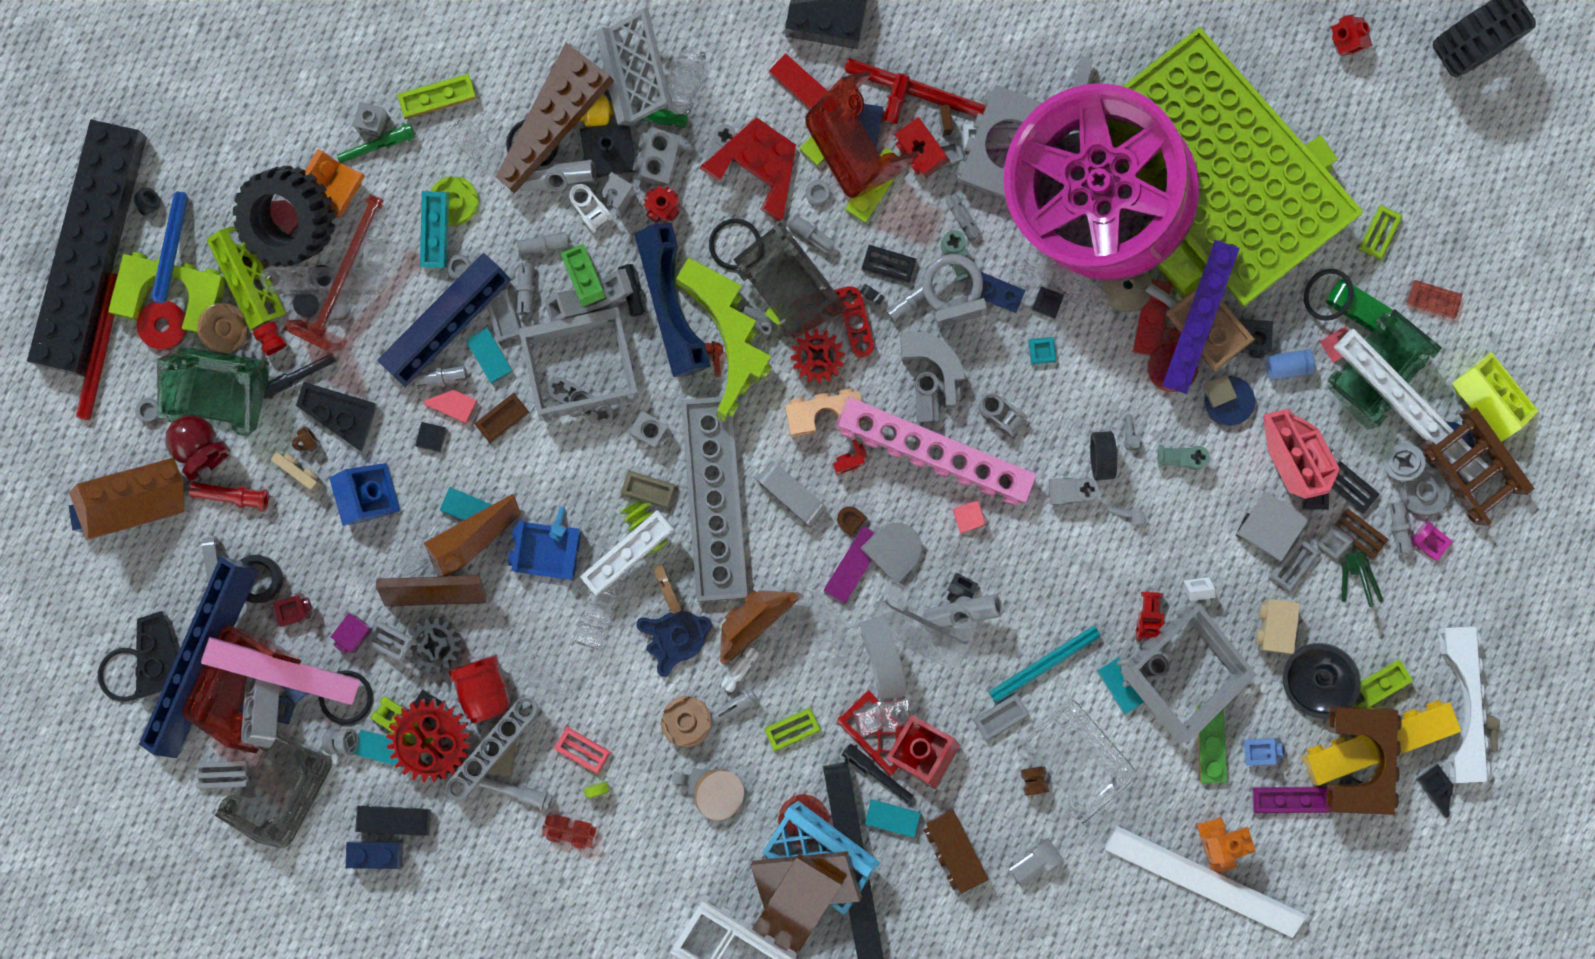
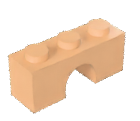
M851 388L839 391V395L829 396V393L815 395L814 400L805 401L804 398L789 400L790 404L785 405L790 436L796 437L816 433L814 420L820 412L831 411L839 417L847 398L851 397L862 402L860 391L854 392V389ZM864 417L860 418L859 425L865 424L866 420Z

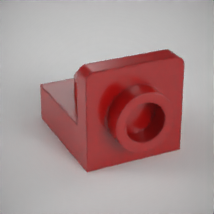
M856 439L852 440L851 445L855 455L851 456L850 453L836 458L837 462L833 463L836 476L865 465L864 459L868 458L863 443L858 445Z

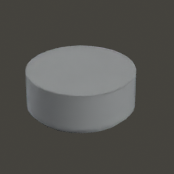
M822 180L810 182L806 188L808 202L814 206H821L828 202L831 193L829 185Z
M454 255L447 262V272L453 279L457 280L472 263L464 255Z
M144 398L137 403L135 414L140 421L146 424H153L161 418L162 407L158 401L152 398Z

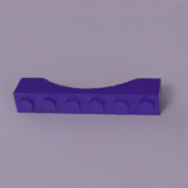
M1218 240L1214 241L1162 386L1187 394L1240 249L1239 247Z

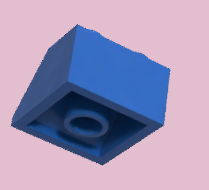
M387 463L345 469L329 477L342 526L363 523L400 511Z

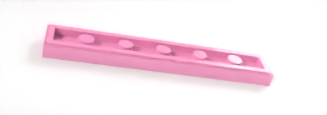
M209 637L201 663L350 705L353 704L360 684V680L357 678Z

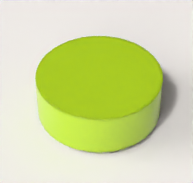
M602 781L583 787L585 797L593 798L608 793L610 788L608 781Z

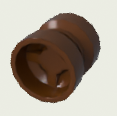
M1045 766L1020 770L1021 778L1025 781L1023 788L1025 796L1050 792L1049 784L1045 782V775L1047 774Z

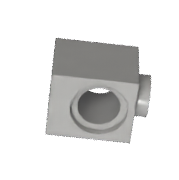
M359 102L353 126L358 133L380 138L382 137L381 134L384 133L389 115L383 107Z
M641 411L629 431L630 435L655 450L659 446L664 447L670 437V434L667 433L669 427L644 411ZM648 426H656L658 428V434L654 438L645 436V429Z

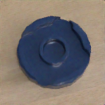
M1228 376L1237 396L1236 399L1212 408L1205 393L1204 406L1209 417L1219 425L1228 427L1239 425L1247 420L1254 411V391L1246 381L1235 376Z

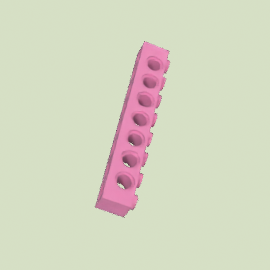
M851 397L845 400L835 428L840 429L839 433L845 437L854 439V436L862 438L864 439L863 444L877 448L879 445L884 447L889 455L901 458V455L910 458L911 464L922 468L925 465L934 468V473L943 477H947L948 474L957 477L956 482L968 487L974 484L981 487L980 492L989 496H994V494L1003 496L1002 501L1017 506L1018 503H1026L1037 475ZM861 417L867 418L870 421V429L868 431H863L859 427ZM885 427L891 428L894 432V437L891 441L884 439L882 435ZM908 437H913L917 441L915 450L907 448L906 439ZM932 446L940 450L938 460L932 459L929 455V450ZM955 456H959L963 460V467L960 470L953 466V458ZM979 465L986 469V477L984 479H980L976 475V469ZM1002 475L1007 476L1010 482L1006 489L1002 488L999 484V479Z

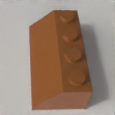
M174 458L76 484L69 492L86 540L184 512L183 480Z

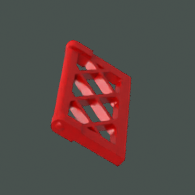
M867 690L842 716L838 717L836 722L891 776L895 774L898 767L894 764L889 766L880 757V753L890 752V750H880V734L896 735L897 740L904 726ZM869 700L878 710V714L863 713V705ZM852 716H860V732L855 731L847 723ZM862 716H878V732H862ZM881 716H884L896 728V732H880ZM862 734H878L877 750H874L862 738Z

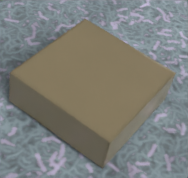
M1227 375L1202 385L1212 408L1237 398Z

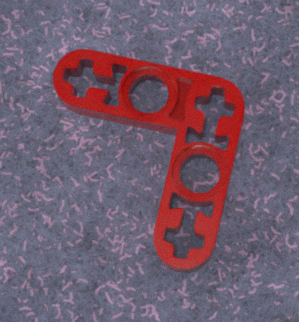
M847 286L801 297L792 302L790 311L793 308L798 309V304H803V307L811 306L810 301L815 300L817 313L813 314V309L805 311V316L797 313L794 319L799 322L842 313L852 353L858 358H866L872 353L874 348L862 295L856 287ZM847 292H851L852 296H857L854 299V304L850 305L848 301L840 302L842 307L837 308V299L834 295L839 294V299L846 298ZM822 298H830L832 300L833 307L830 310L824 311L819 307V301ZM853 316L861 317L864 323L863 326L859 329H853L849 325L850 318ZM866 331L867 335L863 334L862 339L864 344H869V347L866 348L865 353H862L860 349L856 350L855 348L859 344L858 336L852 338L851 334H860Z

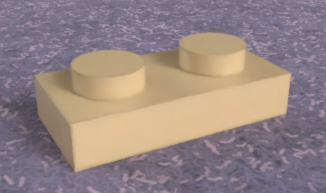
M276 452L271 458V461L310 490L316 492L322 485L316 480L318 478L316 473L307 467L303 471L296 465L298 460L286 452L283 456Z

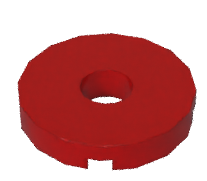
M166 301L163 304L151 302L139 313L136 323L137 333L141 340L149 347L161 351L171 350L182 343L187 331L182 329L185 312L178 305L170 301ZM160 319H167L169 322V327L164 332H159L156 328L157 322Z

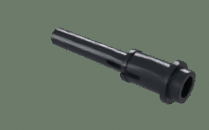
M330 353L290 374L284 372L282 375L267 382L265 380L262 381V384L258 386L259 391L264 399H273V395L293 387L292 383L337 362L334 354Z
M850 743L844 749L841 756L844 757L845 762L848 760L864 774L868 772L906 803L910 802L914 795L876 767L874 760L857 749L858 745Z

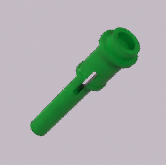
M402 123L401 127L382 133L380 138L337 154V159L339 163H344L385 146L390 148L407 140L411 142L412 138L416 137L410 123Z

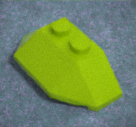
M1151 221L1147 223L1144 227H1142L1139 231H1137L1134 235H1132L1130 238L1132 239L1133 237L1141 233L1151 223ZM1184 239L1175 252L1155 268L1167 282L1172 284L1171 287L1183 300L1198 288L1206 264Z

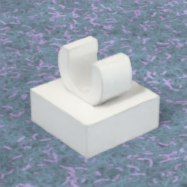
M1210 578L1184 580V589L1191 605H1196L1197 600L1204 599L1205 605L1210 606L1211 598H1215V588Z

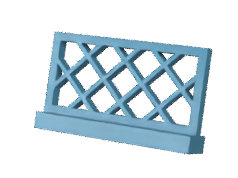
M797 801L789 806L784 814V819L762 853L769 859L797 856L798 854L792 855L790 841L801 840L802 855L848 851L853 869L863 875L858 883L861 892L881 862L801 802ZM789 821L798 827L799 836L788 837L786 826ZM806 839H815L819 844L820 851L809 853ZM784 842L787 856L780 857L772 849L776 843ZM854 902L845 903V905L842 903L830 905L845 915Z

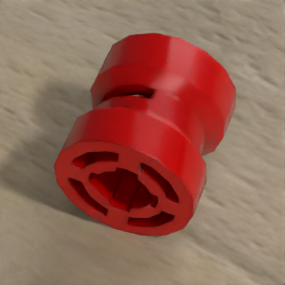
M276 322L266 323L253 331L255 339L262 344L261 350L265 356L273 355L287 346L284 337L279 336V328Z

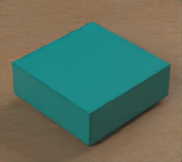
M1054 337L1028 340L1031 365L1056 363Z

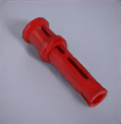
M192 481L190 484L191 488L200 490H189L191 498L235 503L238 508H258L260 512H265L268 507L269 491L267 489L256 491L248 489L247 486L235 489Z

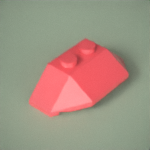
M1288 409L1264 414L1263 420L1268 453L1288 491L1305 499L1329 493L1340 468L1319 429L1304 419L1293 415V412Z

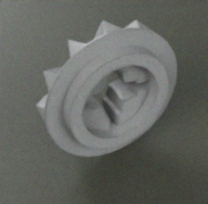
M1403 443L1395 445L1387 451L1384 457L1385 471L1391 476L1392 480L1397 479L1402 483L1409 480L1414 481L1415 478L1422 475L1426 466L1423 452L1412 444ZM1410 458L1409 465L1411 467L1405 466L1399 470V461H1405Z

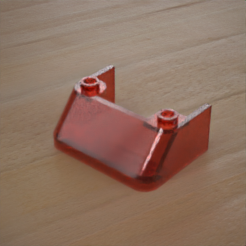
M870 71L841 77L808 111L805 118L808 131L843 192L849 198L862 196L897 177L919 156L917 151L897 156L894 153H886L880 156L857 117L864 109V98L859 88L872 75Z
M225 626L216 638L264 652L272 658L298 665L302 661L279 645L237 627ZM204 664L183 708L185 719L227 748L257 754L258 748L243 743L241 739L243 714L239 710L244 701L245 684L248 676Z

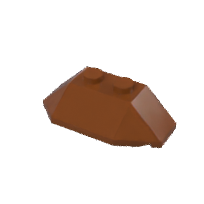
M754 590L744 598L745 604L740 609L735 607L725 616L727 620L722 624L720 662L726 665L734 660L803 597L800 592L759 590L758 592Z

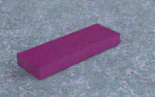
M863 525L823 591L842 603H846L872 561L860 548L875 532Z
M1252 787L1253 813H1331V811L1326 810L1327 787Z

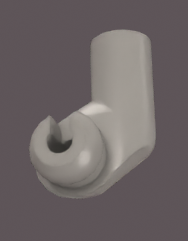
M744 305L741 313L756 320L755 329L758 331V334L761 336L770 335L773 328L765 313Z

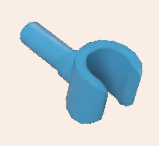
M564 507L559 508L557 518L552 524L549 533L550 537L559 542L567 528L561 526L565 513Z

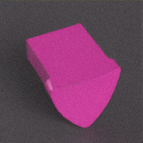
M1429 520L1418 529L1411 539L1413 547H1418L1434 561H1438L1453 542L1433 526V523Z

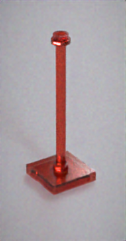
M369 194L368 198H365V202L368 205L316 323H310L304 319L287 320L283 330L328 352L344 349L347 340L326 331L327 328L325 326L377 208L382 209L384 206L382 204L384 199L373 194Z

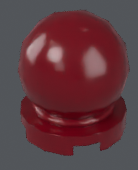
M184 415L176 419L166 431L165 445L169 455L177 462L185 464L182 472L188 480L200 478L201 476L198 473L207 467L212 471L229 456L227 452L231 451L225 442L216 443V432L212 424L204 418L195 415Z

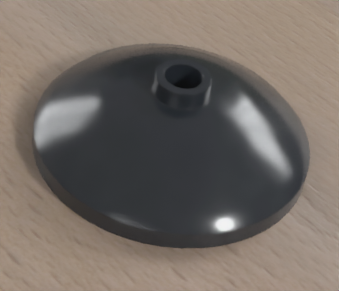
M1313 643L1301 647L1288 659L1283 671V686L1287 697L1298 710L1315 718L1327 719L1329 718L1330 706L1352 707L1361 689V676L1356 663L1345 651L1331 644ZM1321 673H1327L1329 679H1324Z

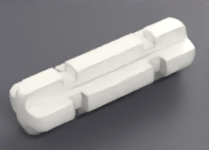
M751 646L746 648L743 652L744 656L738 659L728 673L730 674L729 677H726L721 683L722 688L728 692H733L737 686V681H741L751 667L750 663L754 662L758 657V651Z

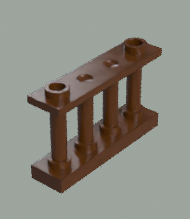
M1465 408L1459 413L1463 420L1461 426L1438 444H1435L1433 441H1423L1420 446L1424 450L1423 455L1426 460L1435 465L1468 511L1466 515L1470 521L1477 525L1489 526L1492 522L1486 515L1487 512L1511 493L1528 495L1535 488L1478 408ZM1468 432L1472 433L1477 439V445L1450 465L1442 453ZM1483 452L1487 453L1492 460L1491 465L1465 485L1457 473ZM1501 473L1506 480L1505 486L1479 505L1471 493L1495 474Z

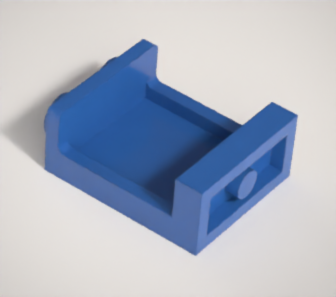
M519 520L518 526L513 528L512 541L516 542L514 551L509 553L508 566H512L511 571L516 573L574 581L582 531L578 528L569 527L559 542L549 536L552 526Z

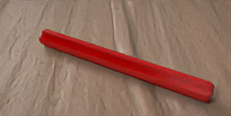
M851 58L847 60L844 68L847 73L893 88L897 76L895 73ZM909 79L906 89L907 94L942 106L949 105L953 110L977 117L978 113L983 114L986 107L984 104Z
M109 273L77 407L76 417L82 420H90L114 321V315L108 311L118 276L115 273Z

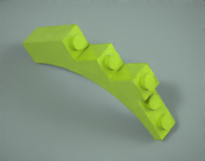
M688 257L676 278V287L693 297L706 310L717 326L723 340L728 361V380L716 418L725 422L728 416L733 417L740 405L737 403V400L741 394L746 395L751 383L758 384L761 378L766 379L772 369V365H770L771 356L748 344L753 342L758 331L755 330L756 320L735 310L743 298V295L740 294L742 285Z

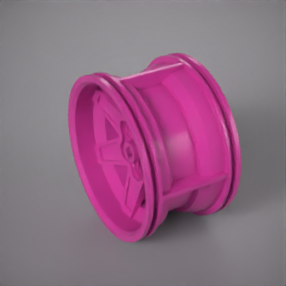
M1096 83L1076 86L1061 91L1041 103L1028 115L1017 130L1007 152L1004 166L1006 202L1011 216L1021 233L1037 249L1049 256L1057 264L1070 272L1086 278L1121 280L1143 274L1155 268L1171 256L1181 245L1192 227L1198 209L1200 195L1199 175L1194 157L1188 145L1178 133L1170 118L1158 105L1144 95L1118 85ZM1106 120L1125 122L1140 128L1142 131L1119 147L1114 148ZM1080 127L1079 154L1054 148L1063 137ZM1160 149L1167 168L1166 193L1137 178V174ZM1100 153L1106 154V159L1102 164L1097 165L1094 163L1096 155ZM1123 162L1129 163V170L1124 174H1119L1118 166ZM1079 169H1084V178L1078 181L1074 180V173ZM1042 172L1065 186L1060 193L1043 207L1041 206L1039 191ZM1104 181L1105 184L1101 187L1099 183ZM1124 188H1132V195L1128 199H1121L1120 193ZM1080 195H1088V201L1085 205L1078 206L1076 204V200ZM1106 203L1111 204L1110 213L1100 215L1101 206ZM1126 209L1155 216L1153 221L1141 233L1119 244L1122 210ZM1087 215L1094 248L1071 243L1059 236L1055 230Z

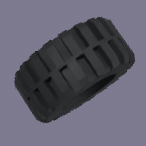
M1491 0L1440 34L1433 41V49L1449 74L1458 78L1520 40L1536 27V20L1523 0Z
M282 166L258 173L250 177L249 181L244 182L240 187L241 192L236 194L234 201L237 205L233 207V216H236L234 227L239 230L240 235L238 237L241 243L245 242L248 246L246 249L250 254L256 253V258L263 263L269 261L270 265L276 267L280 265L288 267L299 264L323 251V247L328 245L331 240L330 234L334 233L335 224L332 223V220L336 218L335 210L331 209V204H333L331 196L327 197L325 193L327 189L323 183L319 185L316 182L318 180L317 177L312 173L305 175L306 171L302 168L297 167L294 169L292 166ZM275 194L288 200L297 213L299 226L295 238L283 234L272 220L270 205Z

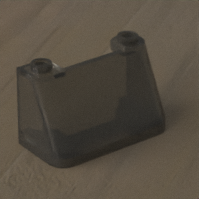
M782 222L733 259L738 265L735 271L743 281L749 279L780 321L777 327L786 338L791 336L794 339L848 309Z
M276 728V737L270 748L257 746L263 752L249 777V786L243 788L240 796L230 795L224 798L215 816L257 843L284 849L292 843L332 767V758Z

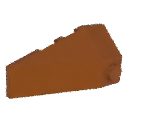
M513 494L424 542L437 577L451 576L462 570L521 515Z

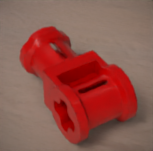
M1141 592L1143 608L1142 612L1138 613L1136 641L1141 642L1142 639L1156 638L1161 633L1159 629L1165 624L1164 613H1160L1161 598L1164 597V593ZM1145 630H1154L1155 632H1147Z

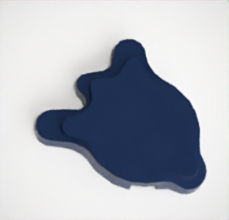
M682 610L675 614L672 612L667 613L659 619L639 618L636 626L639 631L653 636V642L647 645L646 650L658 659V674L662 677H667L677 663L689 660L698 654L704 644L706 634L712 628V623L708 617H698Z

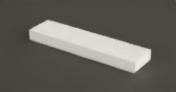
M657 510L584 572L580 578L595 596H599L675 531V529L661 512Z

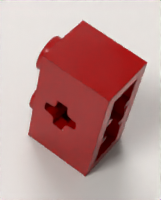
M919 116L894 134L899 140L895 145L903 156L908 153L913 161L909 164L917 175L922 173L925 178H928L950 161ZM919 144L924 149L922 154L916 148Z

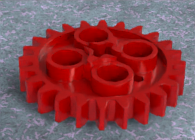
M425 698L420 700V706L415 701H412L410 703L411 710L404 706L401 709L403 716L396 714L393 718L397 723L389 725V728L394 732L388 733L386 738L393 740V742L389 743L386 747L395 751L391 754L390 759H399L395 767L403 765L405 767L403 775L409 771L413 772L412 780H415L418 775H422L424 783L428 776H431L433 782H436L438 774L445 780L448 777L447 770L455 774L457 771L455 765L461 767L464 763L460 757L467 758L469 752L464 750V748H469L472 744L465 740L470 737L471 732L463 730L468 725V722L460 723L459 720L463 714L454 715V705L447 710L445 708L446 701H443L440 706L436 705L435 698L431 700L429 705H427ZM433 717L437 722V727H428L425 723V718ZM414 722L419 724L420 729L414 726ZM413 733L417 738V742L413 744L407 742L405 734ZM430 737L434 739L432 743L429 742L428 744H426L424 741L426 738ZM449 737L452 739L453 747L447 748L443 746L441 738ZM438 751L444 755V758L439 756ZM429 753L433 757V762L425 763L421 758V754Z

